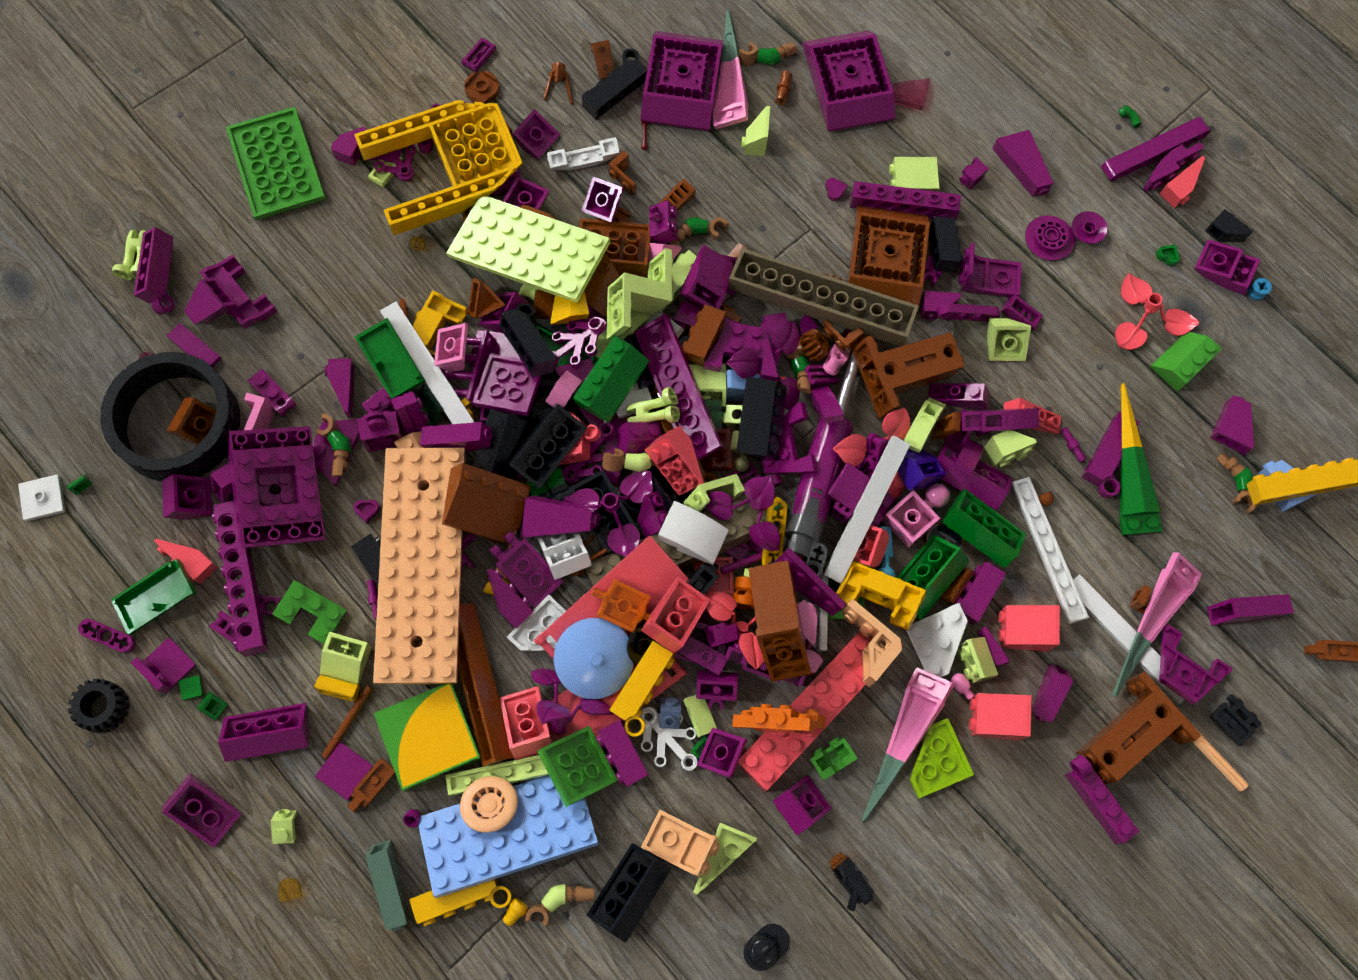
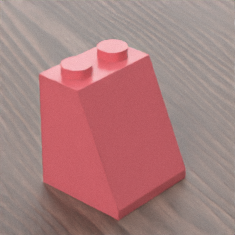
M1006 605L999 612L998 620L1001 623V630H999L998 641L1001 642V648L1048 652L1060 645L1059 605Z
M977 693L970 699L972 718L969 720V730H972L971 736L1015 741L1030 737L1032 695Z

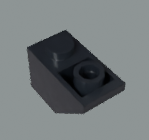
M1226 209L1205 230L1218 242H1244L1253 232Z

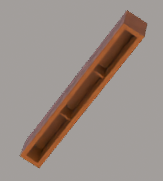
M474 603L460 604L458 670L482 765L489 766L503 763L514 757L509 748L502 708Z

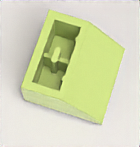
M688 363L706 407H726V364H722L721 371L718 372L704 369L703 366L694 363Z
M1006 430L992 436L985 445L984 452L992 467L1000 466V468H1003L1014 459L1020 461L1026 458L1027 453L1033 450L1032 447L1037 441L1013 430Z
M329 632L322 650L320 674L359 685L372 646L364 641Z
M985 637L968 639L959 646L957 654L960 661L964 663V674L971 684L992 679L998 675Z

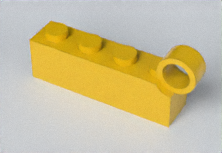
M652 641L610 708L611 712L626 721L624 725L625 731L633 737L640 736L645 732L646 722L641 717L643 714L641 709L645 703L649 704L654 696L652 693L655 686L659 687L665 678L663 673L666 669L670 670L675 662L673 658L675 654L655 641ZM633 719L641 722L642 727L638 733H633L629 729V724Z
M496 879L436 899L431 890L411 898L409 901L416 923H423L425 927L435 923L436 917L443 915L444 918L455 915L456 909L464 907V910L477 906L476 901L484 899V902L491 901V904L496 908L507 907L512 900V893L509 888L498 886ZM501 889L505 890L508 895L507 901L502 905L497 904L494 899L495 893Z

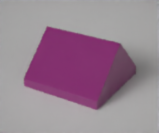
M712 728L697 766L723 778L732 779L747 739Z

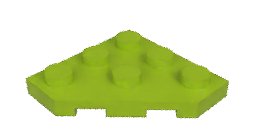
M948 718L931 725L925 734L909 779L917 799L974 775Z

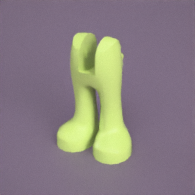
M130 230L126 240L124 261L122 264H115L113 266V275L125 280L136 279L142 237L146 230H141L139 234L137 230ZM136 252H137V258H136V262H135V265H134V258H135V254H136Z
M667 387L663 389L662 396L659 398L640 401L627 406L626 413H636V416L628 418L627 421L653 422L667 420L669 423L678 422L680 411L678 407L674 406L678 404V398L674 389ZM669 406L666 409L649 413L651 409Z

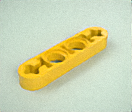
M775 497L774 503L771 507L767 508L766 521L771 523L775 521L780 522L778 528L780 533L779 549L777 551L763 549L762 565H768V562H771L772 559L775 561L783 554L787 504L779 497ZM779 503L781 507H778L776 511L774 507H776Z

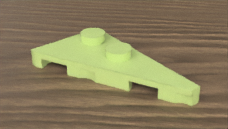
M719 823L715 836L719 839V851L716 856L712 855L709 861L711 864L709 872L706 876L702 875L701 879L698 878L693 893L698 895L747 850L757 838Z

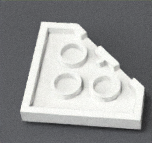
M548 595L528 618L507 636V639L521 652L545 651L534 642V639L555 622L566 610ZM549 635L546 640L555 649L557 642Z
M960 603L912 624L909 630H906L924 670L938 677L950 674L954 658L968 624V619Z

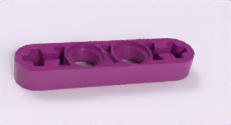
M943 304L936 308L938 318L945 320L989 322V318H1000L999 309L996 306Z

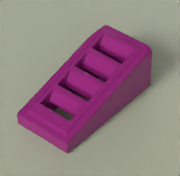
M1016 294L1009 297L1001 309L1003 314L1015 321L1030 325L1032 330L1036 329L1043 316Z
M984 627L979 630L978 636L979 638L985 637L995 667L1009 663L1008 657L988 628Z

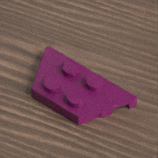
M359 418L336 421L339 431L351 443V453L346 461H349L360 436L357 419ZM322 422L319 430L327 429L329 423ZM317 434L313 442L315 466L337 487L341 476L332 477L333 460L336 459L332 446L326 438H322Z

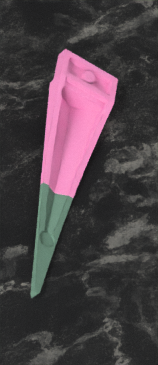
M728 10L726 11L720 75L713 106V126L716 130L749 120V105L731 15Z
M1173 552L1166 568L1162 569L1112 696H1118L1151 643L1196 589L1202 573L1180 553Z
M918 667L915 669L907 684L887 752L862 817L863 822H866L945 706V701L954 686L952 682Z

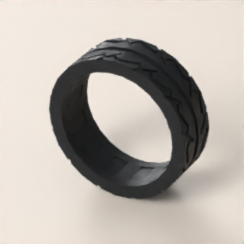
M162 352L138 359L114 378L106 391V395H104L101 405L100 422L104 438L115 454L139 474L162 482V480L172 474L201 477L219 465L229 455V431H238L240 429V410L237 399L217 371L204 360L193 355L187 356L186 353ZM180 377L194 378L213 387L217 400V414L209 433L196 447L187 453L167 459H150L134 453L127 434L128 419L135 403L148 389L165 380Z

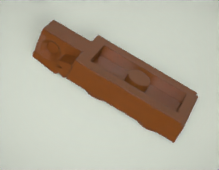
M1316 641L1315 645L1304 646V654L1316 655L1317 659L1323 661L1358 663V642Z
M380 758L353 789L354 792L351 796L354 799L347 807L356 813L362 805L366 807L395 775L394 768L384 759Z

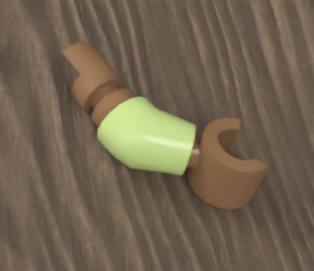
M615 448L614 454H603L602 465L607 471H620L623 465H625V469L642 472L656 466L646 453H627L624 456L622 450Z
M565 884L553 886L542 899V905L535 904L528 908L525 921L526 923L530 922L531 914L540 912L544 917L542 924L546 926L549 918L548 913L555 911L561 905H565V902H572L573 899H576V902L594 901V888L583 889V886H576V889H572V886H565Z

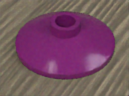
M1081 212L1072 221L1071 227L1074 236L1086 244L1101 242L1108 231L1104 218L1095 212Z

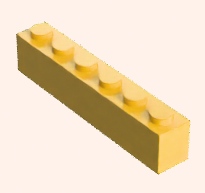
M1353 457L1342 460L1341 463L1331 461L1325 463L1324 466L1314 464L1303 470L1298 467L1289 470L1287 473L1277 471L1271 473L1270 476H1265L1264 474L1252 477V481L1246 484L1253 506L1358 486V459L1354 460Z

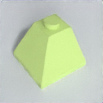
M770 106L764 108L746 129L745 137L742 136L741 147H744V155L765 156Z
M989 318L987 331L989 361H1026L1031 326L1008 318Z

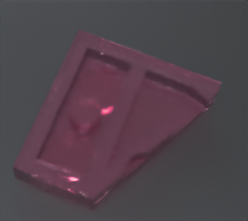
M930 79L893 83L895 104L922 110Z

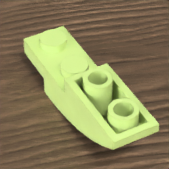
M930 397L924 402L904 439L905 442L910 444L909 450L920 453L943 413L946 404Z

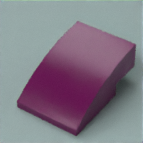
M1208 239L1194 270L1217 285L1246 295L1261 259L1243 254V249Z

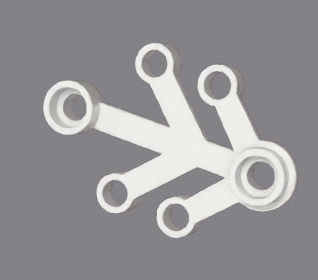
M652 707L643 708L641 710L643 711L641 717L645 720V715L651 714L652 719L650 721L645 720L646 730L641 743L642 751L650 752L653 748V743L651 742V731L653 728L658 733L657 756L654 759V764L658 768L666 765V742L681 759L682 768L686 771L694 770L697 766V758L693 754H687L672 737H683L687 740H693L696 737L695 729L692 727L687 729L660 728V713H657ZM682 714L680 715V718H681L680 724H681L682 721H683V716H682ZM689 730L694 732V736L691 738L686 734ZM646 742L651 745L648 750L643 748V744ZM658 758L664 759L662 765L657 764L656 760ZM687 759H691L693 765L688 767L686 766L685 761Z

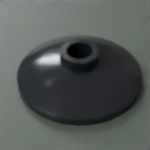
M643 626L635 629L627 641V654L636 664L640 662L652 641H655L641 631Z

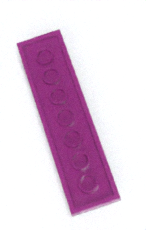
M663 314L634 333L643 355L649 360L648 367L660 397L662 396L663 389L667 387L674 389L678 398V404L674 406L679 408L680 417L678 422L672 423V426L676 428L680 425L692 441L697 461L719 450L723 445L688 361L683 354L670 318L667 314Z

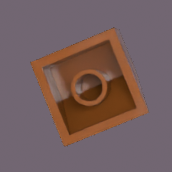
M184 398L167 431L197 446L212 428L217 411L196 398Z

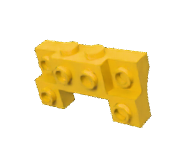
M432 290L422 310L417 312L413 328L435 360L436 352L431 349L437 340L438 330L443 329L446 322L453 325L462 324L468 310L467 307L453 302Z
M853 561L836 594L846 605L852 599L857 602L859 597L894 610L890 616V623L909 630L925 598L926 590Z

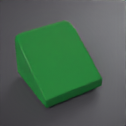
M83 474L69 483L66 488L77 495L90 487L92 482L86 474Z
M209 691L197 706V709L216 721L228 703Z

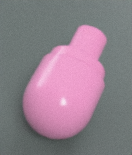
M961 673L954 674L951 678L954 689L959 694L963 693L968 700L971 699L974 694L969 689L971 685L968 679Z

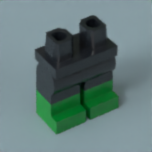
M560 468L554 470L546 480L551 495L545 483L540 489L531 482L526 483L530 485L529 494L531 496L564 501L565 497L571 495Z

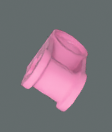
M834 344L827 355L823 369L830 375H837L851 352L847 354Z

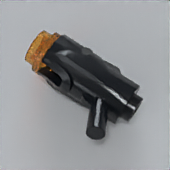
M839 852L828 861L835 877L850 894L847 905L848 910L855 911L857 903L866 905L874 898L872 895L874 890L868 884L867 877L859 870L849 856L847 857V855Z

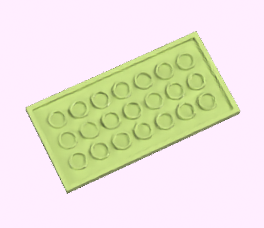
M483 196L476 201L446 254L452 259L578 303L611 241L610 238L488 196Z

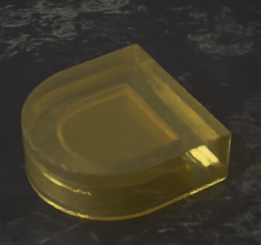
M286 878L280 882L278 886L279 902L302 897L301 886L296 879Z

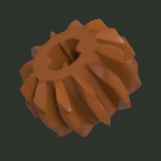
M819 329L809 330L800 337L802 351L811 361L821 360L830 353L828 339L825 338V334H822Z

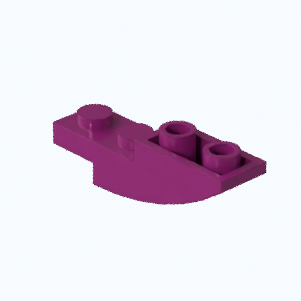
M1201 142L1188 149L1181 144L1169 152L1149 176L1144 186V191L1155 190L1163 182L1172 181L1177 176L1178 170L1186 162L1197 160L1201 156L1200 152L1204 149Z
M1039 408L961 411L962 431H996L1039 427Z

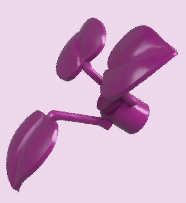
M793 321L782 323L774 330L773 343L778 349L772 352L773 355L781 351L786 355H790L797 349L799 345V331ZM751 347L739 350L727 361V365L742 379L754 377L757 371H761L762 363L758 362V352ZM778 377L777 380L787 386L784 409L791 410L796 405L800 395L797 381L791 377H787L783 381L782 378Z
M650 471L636 472L622 481L620 491L626 496L607 493L603 496L602 501H600L599 495L594 490L585 488L565 497L564 502L599 509L604 506L607 512L613 513L619 528H614L609 532L607 542L613 552L626 557L640 544V534L633 524H626L622 527L616 512L620 507L619 500H628L630 498L633 503H642L644 495L653 491L652 474Z
M772 475L748 480L744 487L748 499L736 505H732V498L727 493L715 491L707 494L710 502L706 505L707 509L715 518L723 521L733 516L732 509H737L750 502L753 509L760 510L756 520L757 524L749 528L751 539L756 545L765 550L777 551L779 549L780 533L777 527L768 521L761 523L763 512L766 508L772 506L775 499Z
M542 668L531 672V678L536 683L545 686L553 685L554 702L541 700L536 705L537 715L542 725L551 722L550 730L557 734L565 733L568 722H572L573 717L580 709L590 715H614L610 711L611 707L604 701L586 698L580 700V704L576 706L570 715L568 708L558 704V684L562 683L557 677L555 670Z

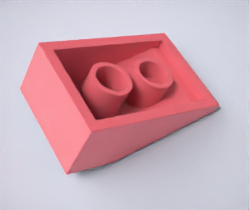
M677 577L655 607L641 631L674 654L684 646L710 599L680 577Z
M539 686L500 697L509 748L515 760L536 755L539 749L553 743L549 723L542 725L536 711L537 703L542 700Z

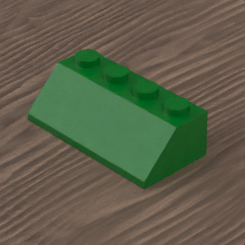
M614 336L573 397L576 405L609 424L648 365L649 360L631 344Z
M965 488L946 512L942 521L949 529L955 531L965 541L971 543L980 552L986 554L1003 568L1019 555L1026 537V533Z
M934 534L897 577L926 590L925 598L917 611L916 617L922 620L970 562L960 547Z

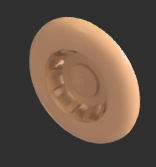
M487 776L477 779L466 788L460 801L462 819L467 826L478 832L489 833L500 830L512 820L518 806L517 793L514 787L503 778Z

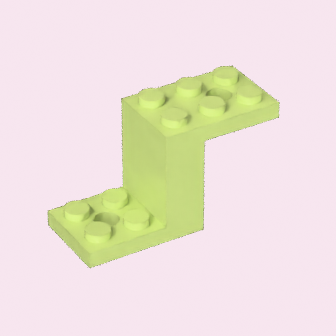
M665 248L648 263V278L623 273L608 287L607 340H612L614 336L619 337L631 327V310L655 315L672 301L673 258L671 249Z

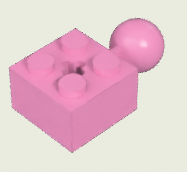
M933 484L926 490L925 500L923 501L913 490L884 516L882 522L891 528V531L909 548L938 522L940 517L932 508L944 507L949 502L950 492L942 484Z

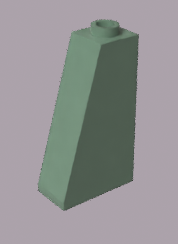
M388 840L370 846L365 857L385 929L397 931L405 927L409 916L392 841Z

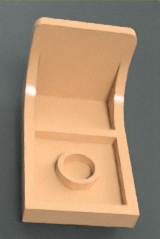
M659 810L641 848L701 879L702 875L706 876L711 867L709 861L712 855H717L720 844L716 836L703 832Z

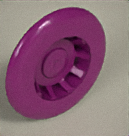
M1046 215L1035 218L1029 223L1025 232L1028 248L1033 254L1045 260L1062 259L1074 247L1075 238L1071 227L1064 220L1055 216Z

